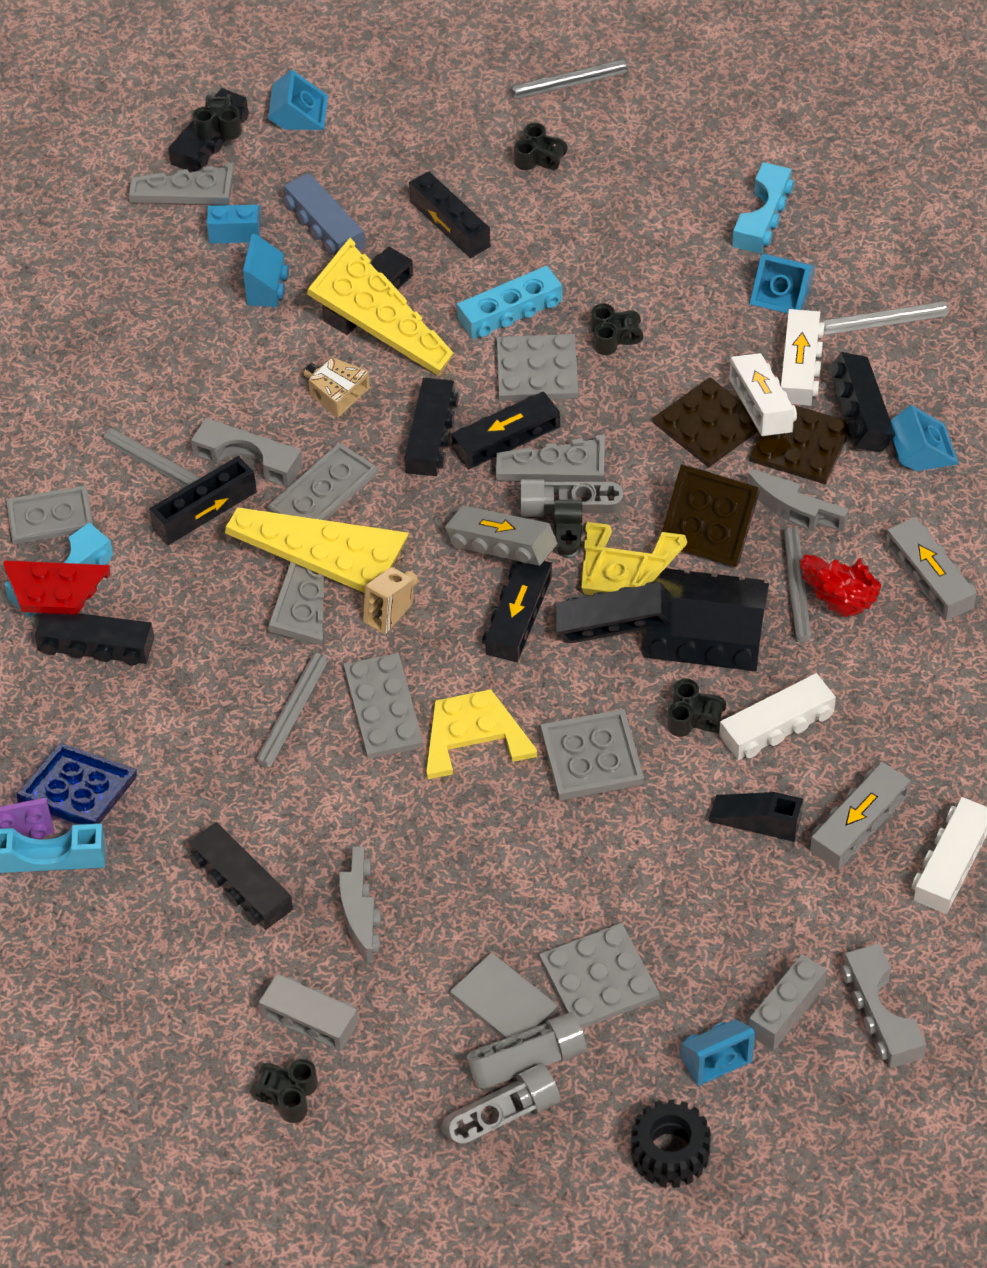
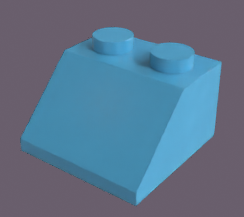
M291 69L272 85L268 119L285 130H324L328 95Z
M262 204L208 206L207 229L209 243H250L251 234L260 236Z
M251 234L243 269L247 305L278 307L279 299H284L285 296L283 280H288L289 265H285L284 254L257 234Z
M761 254L750 304L784 313H789V309L802 310L812 285L816 265L770 254Z
M910 405L890 420L895 432L892 442L898 453L897 459L903 467H909L914 471H921L959 464L943 422L913 405Z
M734 1019L728 1023H718L710 1031L701 1035H691L681 1043L680 1057L697 1086L753 1061L755 1032L750 1026Z

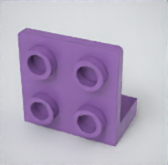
M42 798L0 806V829L14 828L21 835L33 839H43L49 834H54L49 800Z

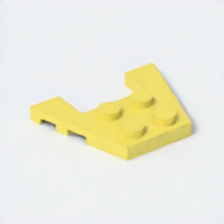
M587 522V540H585L584 546L586 554L583 561L581 587L584 595L592 596L597 592L608 593L618 591L622 587L633 588L653 582L686 546V536L662 532L652 554L605 547L612 534L610 525Z
M491 689L436 700L427 764V778L432 779L453 774L448 753L449 749L505 738L512 762L537 757V749Z

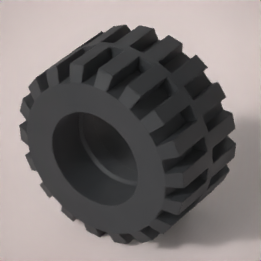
M668 1099V1104H662V1101H657L654 1108H651L649 1105L645 1107L643 1115L638 1114L635 1118V1125L632 1126L631 1131L632 1162L634 1166L638 1165V1173L641 1176L647 1173L648 1182L654 1184L657 1179L660 1181V1187L664 1188L667 1187V1182H673V1188H679L680 1181L683 1180L688 1185L693 1182V1174L699 1178L703 1174V1167H707L710 1157L711 1132L710 1127H707V1120L704 1115L699 1117V1110L695 1107L689 1109L686 1102L681 1101L679 1105L675 1104V1100ZM674 1134L682 1137L688 1145L682 1150L667 1152L658 1148L653 1142L662 1135Z

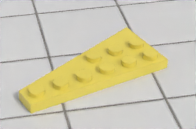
M349 238L309 287L307 295L439 376L452 359V350L434 330H429L422 322V317L417 311L413 312L407 305V300L383 273L377 272L370 264L371 260L365 254L362 255L355 247L356 243Z
M238 507L225 530V534L365 593V586L387 569L392 568L409 535L407 532Z

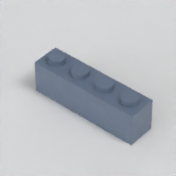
M310 173L284 185L285 197H283L285 206L288 210H294L297 213V217L302 225L307 224L310 227L311 233L316 240H322L325 249L330 255H336L349 238L356 243L355 247L358 250L365 248L364 231Z

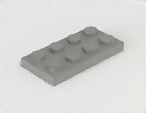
M399 653L344 664V671L367 758L370 759L424 747Z

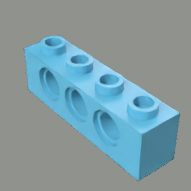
M548 266L542 267L457 303V320L472 339L479 336L485 337L493 330L500 327H509L514 321L524 317H532L538 311L547 307L553 308L562 301V284Z

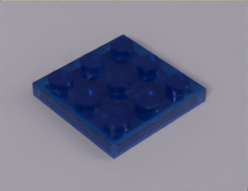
M60 742L17 793V802L21 803L46 798L50 814L78 825L100 824L135 781L137 769Z

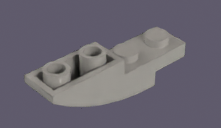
M749 469L747 483L761 487L758 500L778 516L813 532L817 524L844 532L849 509L838 504L816 499L813 496L801 494V484L770 475L766 472Z
M353 847L352 871L340 872L343 914L347 929L358 951L367 963H373L374 953L380 952V935H375V927H381V909H375L374 897H370V883H365V876H371V858H366L365 847Z

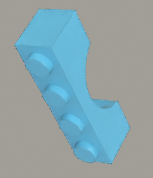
M762 163L755 179V196L760 198L765 205L757 211L740 214L733 230L732 247L762 254L764 247L770 246L773 236L771 230L772 228L777 229L780 220L779 211L784 212L787 204L786 195H791L794 188V180L791 179L792 169Z
M89 522L68 537L71 552L64 563L106 565L113 556L111 540ZM9 580L4 583L7 598L20 609ZM23 612L28 617L34 614L29 612Z
M102 824L72 825L71 829L63 836L45 840L23 836L14 828L0 829V873L105 868L106 839Z

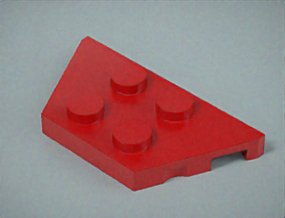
M8 560L3 562L5 572L8 575L21 612L77 615L85 606L86 600L96 593L99 582L104 577L108 578L111 573L109 565Z

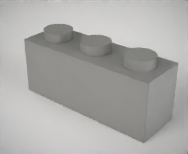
M802 954L749 1018V1026L755 1032L754 1039L774 1051L825 988L827 969Z
M276 974L259 1001L262 1017L340 1052L359 1023L357 1009L349 1002L343 1000L339 1002L328 997L320 989L312 990L303 986L295 978H285L279 974Z

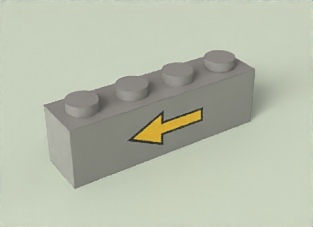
M464 505L445 526L451 543L458 549H466L539 566L558 544L549 523Z
M914 517L887 529L886 546L945 621L974 609L977 596L974 585L971 582H967L961 574L958 565L950 561L946 556L944 548L934 541L925 525H922Z
M884 762L875 770L870 769L865 775L863 783L858 788H852L846 796L845 802L840 807H834L827 821L822 826H816L810 835V852L839 871L909 795L911 780Z

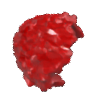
M804 554L803 558L799 560L800 568L803 572L802 579L813 587L816 598L824 601L830 611L833 610L843 617L862 614L865 609H870L871 605L877 600V596L880 595L882 585L877 579H874V576L869 572V567L862 564L861 558L851 567L846 564H840L837 559L829 564L822 558L820 559L815 555Z

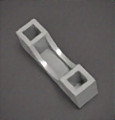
M205 418L191 439L193 456L216 464L231 456L244 455L252 457L262 464L266 481L286 488L292 484L303 466L300 449Z
M880 943L845 953L844 966H841V973L845 983H851L854 989L852 996L856 1008H862L865 1013L864 1024L868 1034L875 1035L878 1057L881 1061L886 1060L891 1069L924 1059L927 1044L915 1019L902 1018L892 1014L882 1005L879 999V991L889 982L891 967Z

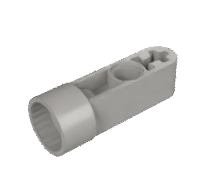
M521 479V517H544V514H555L554 495H559V500H578L577 497L579 495L589 496L590 500L582 502V514H611L618 512L622 507L623 489L615 482H544V479ZM596 495H599V501H596ZM608 496H613V501H609Z
M569 1012L550 1019L543 1025L476 1049L467 1055V1061L475 1087L487 1088L515 1078L517 1074L540 1063L547 1066L557 1061L563 1062L587 1052V1045L576 1016L573 1012Z
M542 1063L517 1074V1081L447 1115L442 1122L444 1136L457 1143H468L530 1111L538 1114L560 1103V1094L552 1075ZM511 1094L518 1106L516 1108L514 1107V1104L510 1098ZM486 1106H490L493 1116L488 1122L484 1123L481 1119V1112ZM472 1121L476 1126L467 1123ZM457 1122L467 1124L460 1128L461 1134L454 1132L458 1128Z

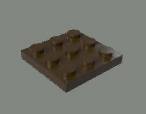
M711 377L653 417V424L708 468L758 432L742 401Z
M794 405L797 419L793 421L792 432L766 436L760 435L750 455V462L826 485L850 434L846 420Z
M681 464L662 532L685 535L687 544L682 551L738 567L761 487Z

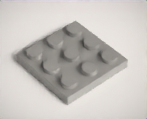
M575 334L497 337L499 401L525 400L529 396L536 395L542 391L550 399L578 398Z
M625 709L540 724L559 801L644 785V775Z
M622 923L539 954V959L566 1012L574 1013L581 1029L660 999V994Z

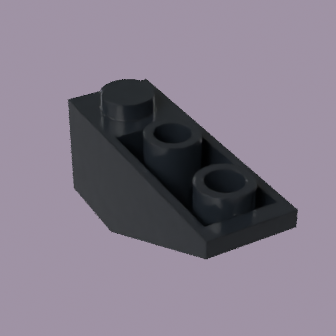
M777 792L716 795L709 822L795 842L802 817L803 798Z

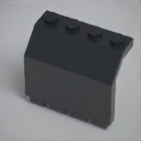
M665 568V571H662L657 577L656 582H661L671 593L672 624L647 629L644 658L757 671L769 583H764V580L745 578V580H740V577L717 574V577H713L711 573L690 571L688 574L685 573V570Z

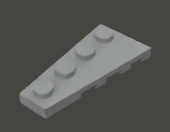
M234 162L226 163L225 167L213 169V165L202 167L203 171L188 173V169L179 170L178 173L166 176L165 173L133 177L129 192L130 202L229 205L235 170Z
M605 434L597 435L596 439L583 441V438L574 439L571 444L557 446L556 443L545 444L543 449L533 450L531 447L497 453L496 481L544 479V481L604 482Z
M293 562L290 563L269 623L268 632L322 645L324 575Z

